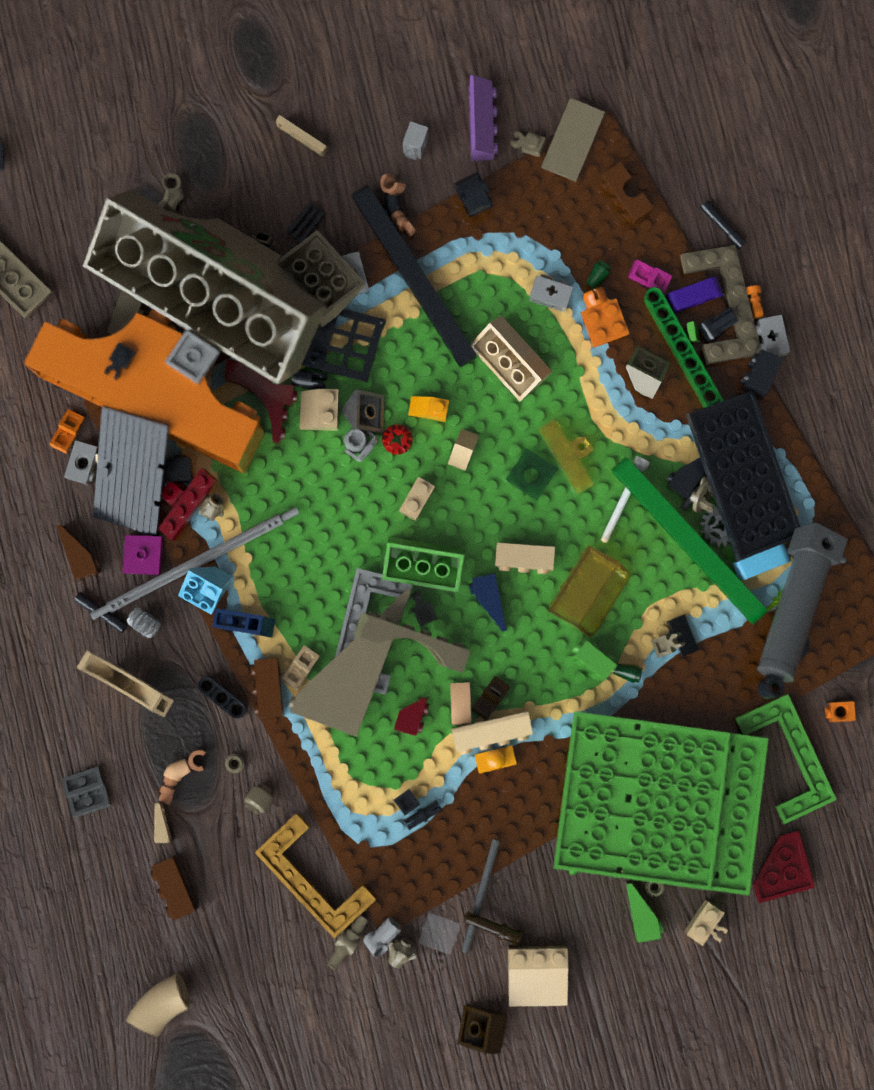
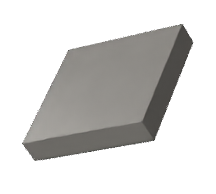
M186 330L165 363L199 385L220 354V351L189 330Z

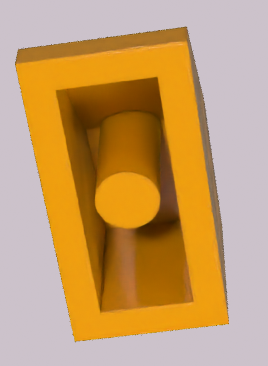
M411 396L408 416L446 422L449 400L435 397Z

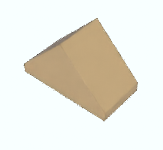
M461 429L448 464L466 471L480 435Z

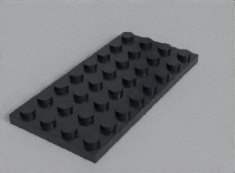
M752 390L685 414L736 561L791 541L795 528L801 526L754 391Z

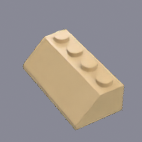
M502 315L490 322L470 344L474 352L520 402L553 372Z
M528 711L451 729L456 752L461 751V755L472 753V748L480 747V750L492 748L491 744L499 743V746L510 744V740L515 738L518 741L527 740L529 735L533 734Z

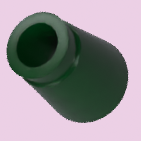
M601 260L594 263L586 284L595 289L610 274L612 268Z
M616 663L617 667L614 669L613 675H617L631 683L640 682L643 668L638 667L639 665Z

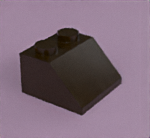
M464 1005L457 1044L484 1054H501L508 1015L491 1009Z

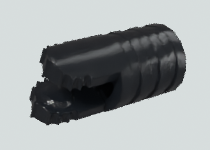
M299 370L292 375L291 385L311 389H326L325 383L319 381H326L328 375L326 373Z

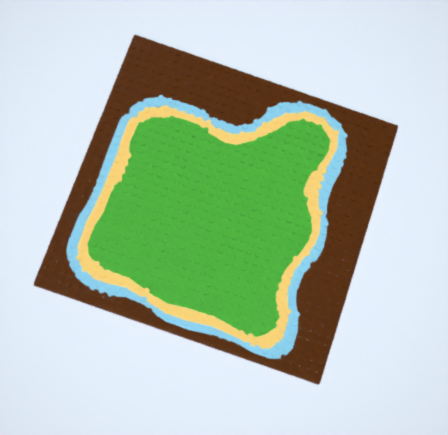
M610 110L604 111L605 114L576 182L541 168L552 141L544 145L540 157L527 154L482 179L488 187L489 192L487 194L494 203L493 207L469 217L462 201L455 194L410 219V223L415 228V233L411 237H409L406 231H399L397 229L469 344L476 339L490 322L502 315L553 371L521 402L477 354L476 359L462 368L459 367L380 241L376 238L351 252L359 251L369 292L356 295L344 308L386 319L368 383L301 366L299 369L326 373L328 375L326 381L320 380L319 382L325 383L326 389L339 390L338 431L300 430L301 391L315 389L294 386L295 391H298L297 403L293 402V407H285V409H288V419L283 424V428H286L285 440L282 439V444H274L272 441L271 420L262 402L249 390L225 381L226 361L239 360L215 347L220 351L212 372V386L217 401L232 410L236 402L253 408L258 412L257 415L261 417L259 424L265 432L246 473L243 474L168 438L166 453L168 459L175 458V455L186 454L187 457L192 459L193 479L201 468L206 469L218 480L209 494L217 492L224 497L223 517L217 516L214 521H210L209 518L198 513L199 507L175 541H171L158 529V536L164 537L163 547L174 567L277 514L281 515L295 507L300 513L284 521L283 525L199 567H217L232 576L224 595L216 607L217 609L276 619L272 638L213 628L215 610L212 615L200 608L198 610L254 710V703H258L257 695L253 694V684L256 683V679L251 674V664H254V660L278 658L281 680L303 646H306L320 656L298 690L281 680L284 716L259 719L353 888L357 891L365 884L377 897L366 909L376 929L389 917L398 922L400 926H403L480 882L492 839L500 840L491 875L557 837L574 711L737 734L740 732V729L734 719L735 717L778 698L766 699L759 695L757 686L762 679H765V675L758 671V665L794 556L789 554L790 562L741 581L768 611L753 625L632 494H630L609 541L604 543L601 540L625 489V486L611 470L625 457L632 463L636 456L650 462L647 470L641 473L702 539L705 533L699 532L703 529V526H700L699 523L704 522L701 518L702 515L708 516L706 510H703L701 513L694 512L692 509L693 503L687 511H684L680 506L685 500L666 488L668 485L666 479L671 472L676 473L678 469L700 458L685 414L702 409L703 406L644 303V296L650 288L627 276L634 261L637 259L653 268L657 267L672 275L665 293H663L665 298L667 294L709 278L705 271L684 274L680 255L693 252ZM620 162L632 177L630 183L623 187L624 193L629 197H637L644 193L654 207L652 213L634 225L626 221L622 214L623 210L620 206L617 207L611 199L613 196L609 191L606 192L600 183L602 182V174ZM601 260L612 269L598 287L604 288L609 300L617 299L629 335L593 348L580 312L586 309L583 294L590 290L593 291V288L586 284L594 263ZM546 275L551 277L553 281H565L573 287L565 312L529 301L536 276ZM550 289L549 295L552 296L554 293V289ZM655 294L648 295L650 301L655 302L658 300ZM719 297L675 313V316L689 339L688 322L694 321L699 326L709 318L716 317L727 308ZM664 310L658 311L659 317H667V313ZM338 316L335 328L351 332L354 320ZM359 322L356 333L372 337L375 326ZM734 325L723 331L719 337L709 343L699 330L701 343L694 344L691 342L723 401L745 393L740 390L742 387L740 381L744 373L750 369L747 365L751 357L706 365L702 350L704 344L737 339ZM674 327L667 328L669 334H676L677 331ZM333 334L330 345L346 349L349 337ZM354 339L351 351L367 355L370 343ZM678 343L676 345L679 351L686 350L684 344ZM636 346L670 362V366L652 399L643 396L635 390L626 369ZM328 351L325 363L341 367L344 355ZM349 357L346 368L362 372L365 360ZM689 359L686 360V365L689 368H694L695 362ZM290 376L280 384L291 385L292 376ZM695 377V380L698 384H704L703 377ZM771 385L768 394L762 399L756 398L799 524L802 527L818 523L848 539L843 555L847 557L846 563L830 566L808 634L810 642L809 651L800 660L794 680L792 682H783L785 690L782 695L788 694L793 702L874 655V559ZM355 390L385 395L383 432L389 426L395 424L404 425L412 434L413 441L407 452L400 455L389 453L382 443L383 433L371 432L378 438V442L362 462H358L345 452L344 438L350 430L355 428L352 427L341 410ZM705 393L706 400H714V396L711 393ZM411 396L435 397L449 400L446 422L408 416ZM85 400L84 406L100 432L102 407ZM461 429L480 435L466 471L448 464ZM393 432L394 440L390 444L397 442L402 446L400 440L402 436H397ZM367 434L368 439H369V442H370L371 439H372V437ZM704 472L698 483L701 481L706 472ZM420 477L434 485L435 490L415 522L401 514L399 510L417 478ZM191 482L182 484L188 487ZM713 495L709 503L713 504L714 506H717ZM163 497L161 502L155 501L156 504L161 505L159 527L174 507ZM713 516L709 519L708 526L712 525ZM719 523L714 528H719L722 531L724 524L721 525ZM710 533L713 537L718 539V535ZM389 537L465 549L458 592L412 585L409 601H407L399 622V626L403 627V624L415 627L414 631L419 633L420 630L432 633L431 637L435 639L437 635L447 638V643L452 645L454 641L464 644V649L469 650L470 654L463 673L439 665L431 652L421 643L409 638H394L381 671L382 674L390 675L387 693L373 692L357 737L291 713L292 708L289 707L292 696L296 697L297 693L336 656L356 569L359 568L383 574ZM704 540L738 577L733 563L738 561H736L731 544L727 541L726 547L722 543L719 547H716L715 542L709 545L710 540ZM791 541L784 543L787 551ZM509 543L555 547L553 571H549V574H537V570H530L529 573H520L518 569L510 568V572L499 571V567H495L496 544ZM187 574L180 577L183 583ZM495 574L507 631L501 632L476 600L475 594L471 595L469 583H472V578ZM371 592L366 614H369V611L380 615L397 598ZM419 592L424 604L430 601L438 618L420 627L412 609L417 607L412 597V594ZM685 614L699 650L680 657L676 648L675 652L658 658L651 640L668 633L671 636L667 621ZM594 641L601 647L599 649L600 652L603 654L608 653L616 660L615 664H632L643 668L640 682L631 683L617 675H613V672L605 681H595L588 675L590 671L586 668L581 669L573 663L575 659L572 657L574 655L572 650L579 642ZM496 676L509 685L510 689L487 721L528 711L533 734L529 735L527 740L518 741L515 738L510 740V744L499 746V743L491 744L492 748L480 750V747L472 748V753L461 755V751L456 752L451 729L486 720L471 710V724L452 725L450 683L470 682L472 708L491 680ZM422 698L427 699L426 703H429L427 715L423 714L421 721L424 722L421 733L413 736L394 730L400 710ZM512 745L517 765L479 774L474 754ZM410 789L421 805L404 816L394 802V799ZM437 800L443 811L430 817L428 822H422L409 831L403 819L418 812L419 808L423 809Z

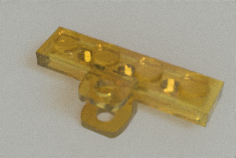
M556 419L540 427V433L577 495L595 485L580 461L594 450L588 437H579L569 442ZM582 443L585 445L584 450L581 449Z

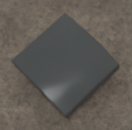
M98 766L61 779L65 796L68 798L74 818L111 806Z

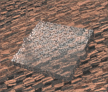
M429 913L425 925L422 926L423 931L418 943L450 955L454 943L458 940L457 934L461 924Z

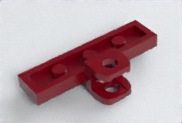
M201 468L188 487L182 483L168 482L162 491V497L174 507L158 529L171 541H175L218 480L206 469Z

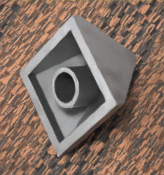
M355 390L341 412L353 428L383 433L385 395Z

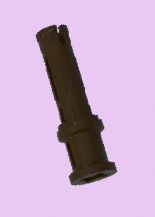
M467 911L465 914L464 923L496 935L498 940L511 942L515 947L520 943L523 934L522 930L510 928L506 923L498 924L470 911Z

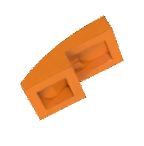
M67 409L58 424L59 428L49 442L50 446L67 454L85 417Z

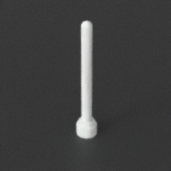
M636 456L633 464L640 472H644V470H647L650 462ZM626 487L601 537L604 543L609 541L631 493Z

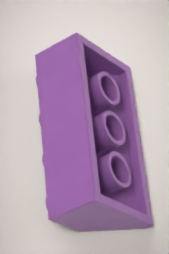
M470 75L471 161L494 160V154L498 152L497 142H494V136H497V124H493V117L497 115L496 106H493V99H496V87H492L491 80L475 75Z

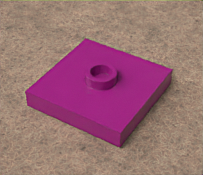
M125 535L123 573L161 575L164 537Z

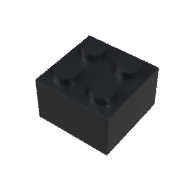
M763 349L758 354L755 353L747 365L750 369L742 376L740 381L742 387L740 390L745 393L753 390L755 397L762 399L768 394L783 358Z

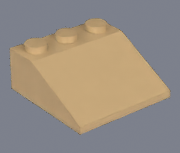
M566 946L508 947L509 1007L568 1005V948Z

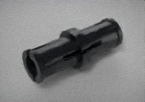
M435 800V802L425 808H419L418 812L403 819L410 831L420 823L428 822L430 817L443 810L439 806L438 801Z

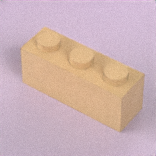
M497 543L495 567H499V571L510 572V568L518 569L520 573H529L530 570H537V574H549V571H553L555 547Z

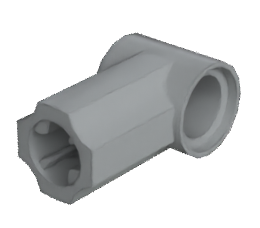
M389 917L376 931H372L364 937L363 942L373 957H380L388 950L387 945L401 931V926L393 918Z

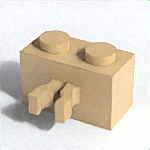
M705 900L684 930V933L702 946L710 934L720 943L722 939L717 937V933L713 930L715 928L724 933L728 932L724 927L717 926L724 913Z

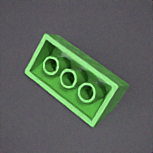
M389 537L382 580L458 592L465 549Z

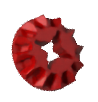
M398 424L389 426L382 436L384 448L394 455L407 452L413 441L410 430L404 425ZM393 432L397 436H402L400 439L402 446L397 442L390 444L394 440Z

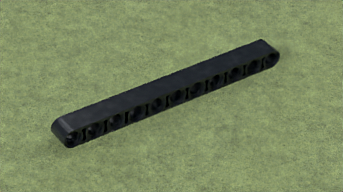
M366 185L351 194L355 204L459 367L462 368L476 359L477 356L370 187Z

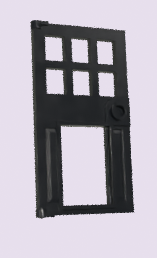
M343 309L338 316L325 326L318 325L301 366L368 383L386 319ZM338 316L354 320L351 332L335 328ZM359 322L375 326L372 337L356 333ZM333 334L349 337L346 349L330 345ZM354 339L370 343L367 355L351 351ZM328 351L344 355L341 367L325 363ZM349 357L365 360L362 372L346 368Z

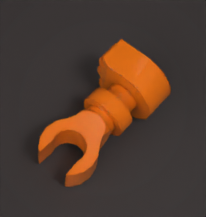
M761 285L746 287L747 295H751L750 303H752L753 319L763 317V310L759 302L761 297L758 295L762 293Z

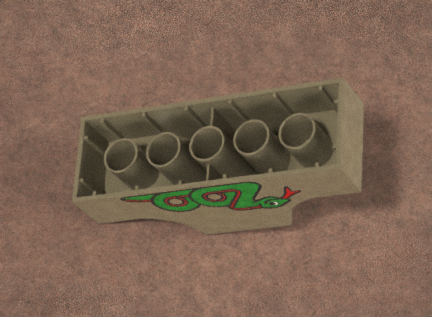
M132 189L107 198L83 267L277 384H280L299 371L327 305L293 286L284 278L278 269V263L281 255L219 218L204 220L182 216L165 210Z

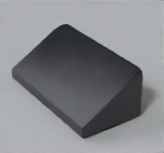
M685 614L667 621L671 634L681 632L682 635L677 637V641L679 643L685 642L684 646L677 648L680 657L699 650Z

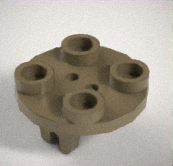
M706 475L703 476L698 491H694L690 499L693 502L692 509L696 513H701L703 510L709 512L714 510V505L709 503L713 492Z

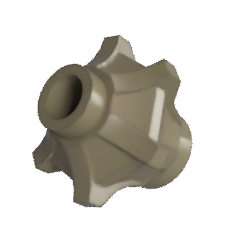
M217 492L211 495L208 494L199 506L200 510L198 513L209 518L210 521H214L217 516L223 517L224 497Z
M406 938L396 939L395 942L390 941L388 944L390 949L388 963L395 968H402L406 962L415 959L417 956L412 950V942Z

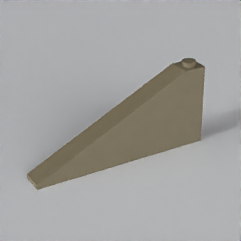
M407 588L380 614L379 619L386 620V618L398 621L397 625H399L411 590ZM357 636L299 691L296 697L292 696L289 707L292 708L291 713L357 737L393 639L375 643Z

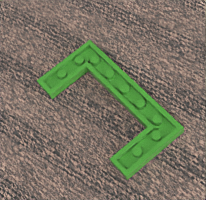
M788 694L782 695L734 718L742 735L750 734L777 720L809 788V790L775 805L783 824L837 800Z

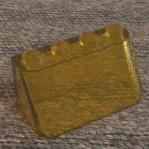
M588 545L586 550L582 552L576 566L572 568L566 582L561 585L556 598L551 601L548 611L581 633L591 637L597 632L630 578V572L619 561Z

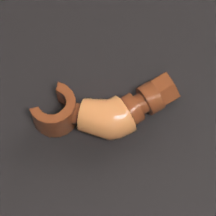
M201 748L195 749L190 753L189 760L182 759L169 764L163 774L165 776L163 780L165 784L160 788L161 794L158 801L170 805L175 792L174 786H177L178 781H181L182 777L190 773V769L195 771L204 770L202 765L194 763L193 758L196 755L204 756L206 750Z

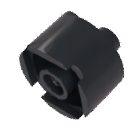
M479 172L473 173L454 183L460 201H462L469 217L475 216L494 206L491 197L487 194L489 192L488 187L482 181Z

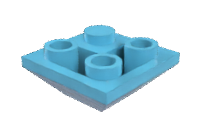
M217 567L190 568L178 596L212 615L224 595L232 576Z

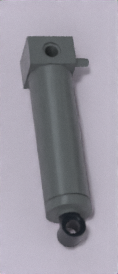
M818 523L795 528L787 551L794 558L758 665V671L765 675V679H762L757 686L758 693L762 698L767 699L781 696L785 690L783 682H792L794 680L830 566L840 563L844 564L847 561V557L843 555L848 539Z

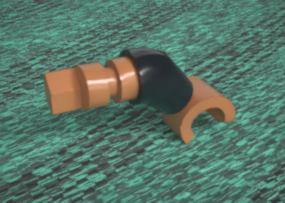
M384 174L380 180L382 191L388 193L385 197L384 210L399 231H406L409 237H411L415 233V228L405 217L404 211L401 208V199L398 196L404 191L406 184L394 183L396 179L393 174Z

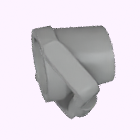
M350 430L344 438L345 452L358 462H362L373 450L378 442V438L370 431ZM367 434L372 437V439H371L370 442H369V439H368Z

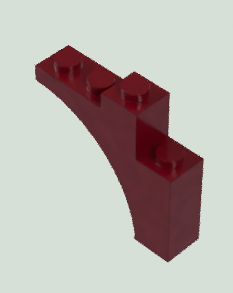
M227 360L225 381L249 390L262 402L271 420L272 441L274 444H282V439L285 440L286 428H283V424L288 419V409H285V407H293V402L297 403L298 391H295L293 385L272 384V380L240 361Z

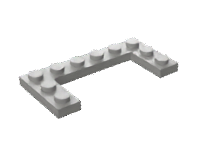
M357 568L336 656L357 637L354 633L361 613L366 614L371 592L398 598L407 588L411 590L412 585L382 580V574ZM380 673L374 692L387 693L390 675Z

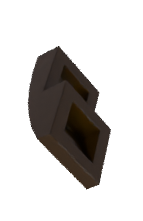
M494 676L471 710L487 721L510 689V686Z

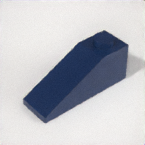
M495 574L472 578V583H469L471 595L475 594L476 600L501 632L507 631Z
M216 608L212 627L272 638L276 619Z

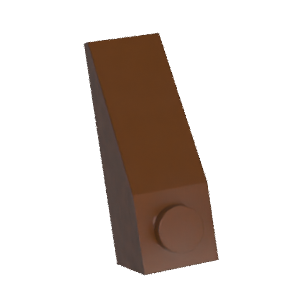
M56 525L74 579L80 581L100 574L99 568H101L98 557H94L64 526Z

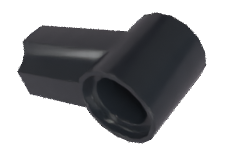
M729 307L716 317L704 321L698 328L709 343L719 337L723 331L739 322V320Z

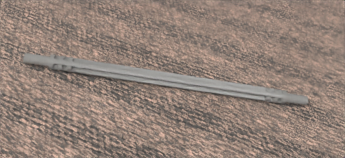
M295 507L281 515L277 514L154 579L106 602L107 605L91 612L90 615L94 620L110 611L112 613L187 574L190 568H199L264 533L283 525L284 521L300 513Z

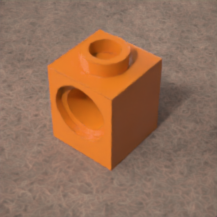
M854 701L827 703L825 717L828 718L829 722L856 721ZM839 706L844 711L841 717H838L835 713L836 708Z

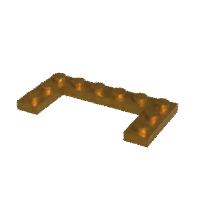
M297 812L255 853L333 938H336L377 897L363 884L341 906L335 909L283 853L311 827Z

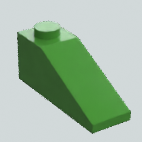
M626 882L636 941L640 943L661 939L660 933H663L662 922H658L657 917L630 882Z

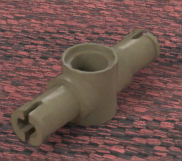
M359 915L350 929L347 928L346 931L344 930L334 944L336 945V950L326 965L336 971L346 956L348 957V955H352L360 942L359 935L367 924V919Z

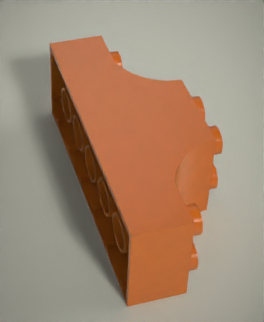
M151 310L148 317L136 313L125 328L111 336L100 339H87L88 336L80 332L81 328L64 319H60L56 327L44 322L24 362V365L38 377L101 407L105 405L122 410L123 412L135 414L136 416L148 418L149 420L168 424L169 439L243 474L246 473L265 434L259 424L261 417L257 415L258 412L243 403L236 402L232 410L217 401L212 386V372L216 360L199 385L165 363L183 334L176 331L177 327L171 324V319L155 310ZM119 342L137 354L127 370L121 368V376L118 380H115L116 371L112 370L109 375H106L105 369L113 364L109 357Z

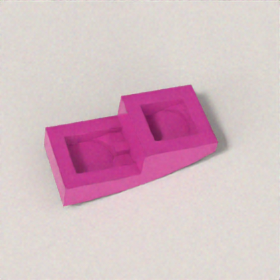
M637 259L634 261L627 277L646 287H656L662 293H665L672 275L657 267L653 268Z

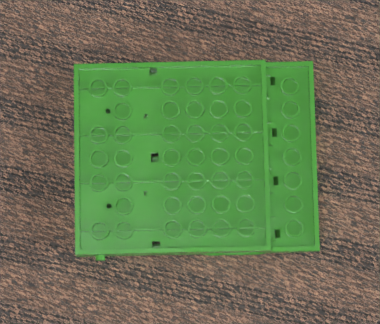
M574 711L553 868L569 870L571 875L583 872L749 895L768 738Z

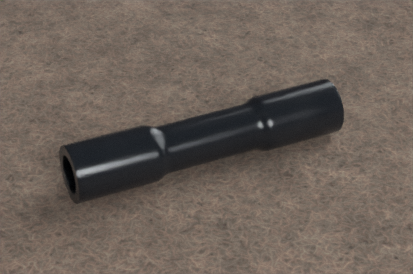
M706 201L700 207L703 213L724 232L737 249H740L747 242L726 222L709 201Z
M79 592L74 599L76 603L88 611L93 612L101 608L94 600L82 592ZM110 612L100 616L108 625L120 633H123L128 626L126 622Z

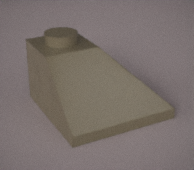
M636 346L626 366L635 390L643 396L652 399L670 366V362Z

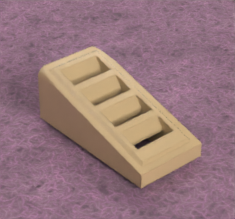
M156 803L154 842L171 843L172 837L162 803Z

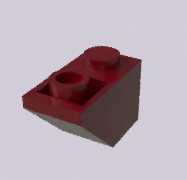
M422 698L400 710L394 730L413 736L421 733L424 725L421 718L423 714L427 715L429 703H426L427 699Z

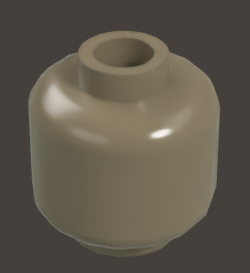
M263 784L261 787L258 785L253 786L245 797L246 808L255 814L265 813L274 800L271 795L272 790Z

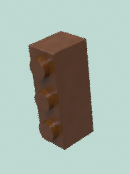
M279 659L254 660V664H251V674L256 679V683L253 684V694L257 695L258 703H254L255 714H259V718L284 716Z
M170 857L151 866L150 874L153 881H157L159 885L157 890L160 898L164 899L167 904L165 910L168 917H172L174 921L195 912L197 907L176 857Z

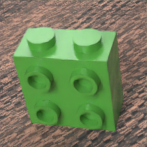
M594 641L579 642L572 650L574 652L572 657L575 659L573 663L581 669L586 668L590 671L588 675L595 681H605L617 667L614 663L616 660L610 654L600 652L599 649L601 647Z

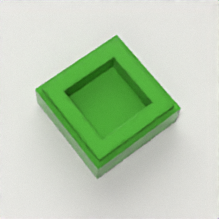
M694 321L688 322L689 341L694 344L701 343L698 324Z

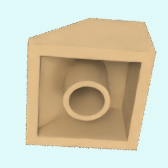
M315 389L301 391L300 430L338 431L339 390Z

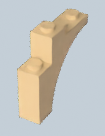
M86 651L77 666L81 671L106 683L162 717H165L174 702L173 699L149 683L89 651Z

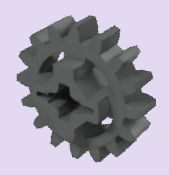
M714 506L713 512L706 511L708 516H701L704 522L699 523L700 526H703V529L699 532L705 533L703 540L709 539V545L715 542L716 547H719L721 543L726 547L727 541L729 543L730 541L725 527L722 531L719 528H714L719 523L723 524L717 506ZM713 516V523L708 526L709 519ZM710 533L718 535V539L713 537Z

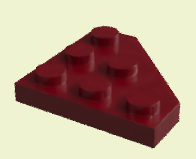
M799 831L779 835L753 882L758 903L815 888Z

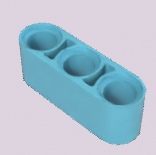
M783 543L733 563L739 580L743 581L791 561V558Z

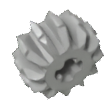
M135 608L127 619L129 626L147 638H152L161 626L154 616L141 608Z

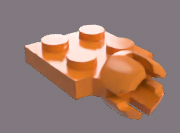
M603 287L595 288L593 291L590 290L583 294L586 309L580 312L593 348L629 335L617 299L609 300Z

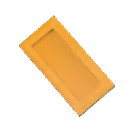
M512 745L474 754L479 774L517 765Z

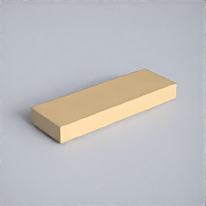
M279 115L276 119L278 128L322 157L325 156L327 153L326 145Z

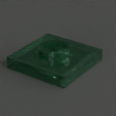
M526 448L505 481L535 501H538L558 471V468ZM535 469L538 472V479L535 482H528L524 477L526 470Z

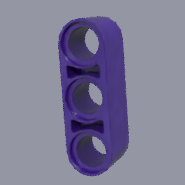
M712 277L673 291L666 295V299L675 314L719 298L724 294L717 277Z

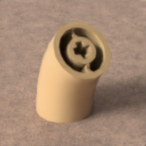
M176 973L167 977L146 992L131 1010L126 1021L144 1032L160 1036L162 1030L171 1019L190 1008V997L181 975Z

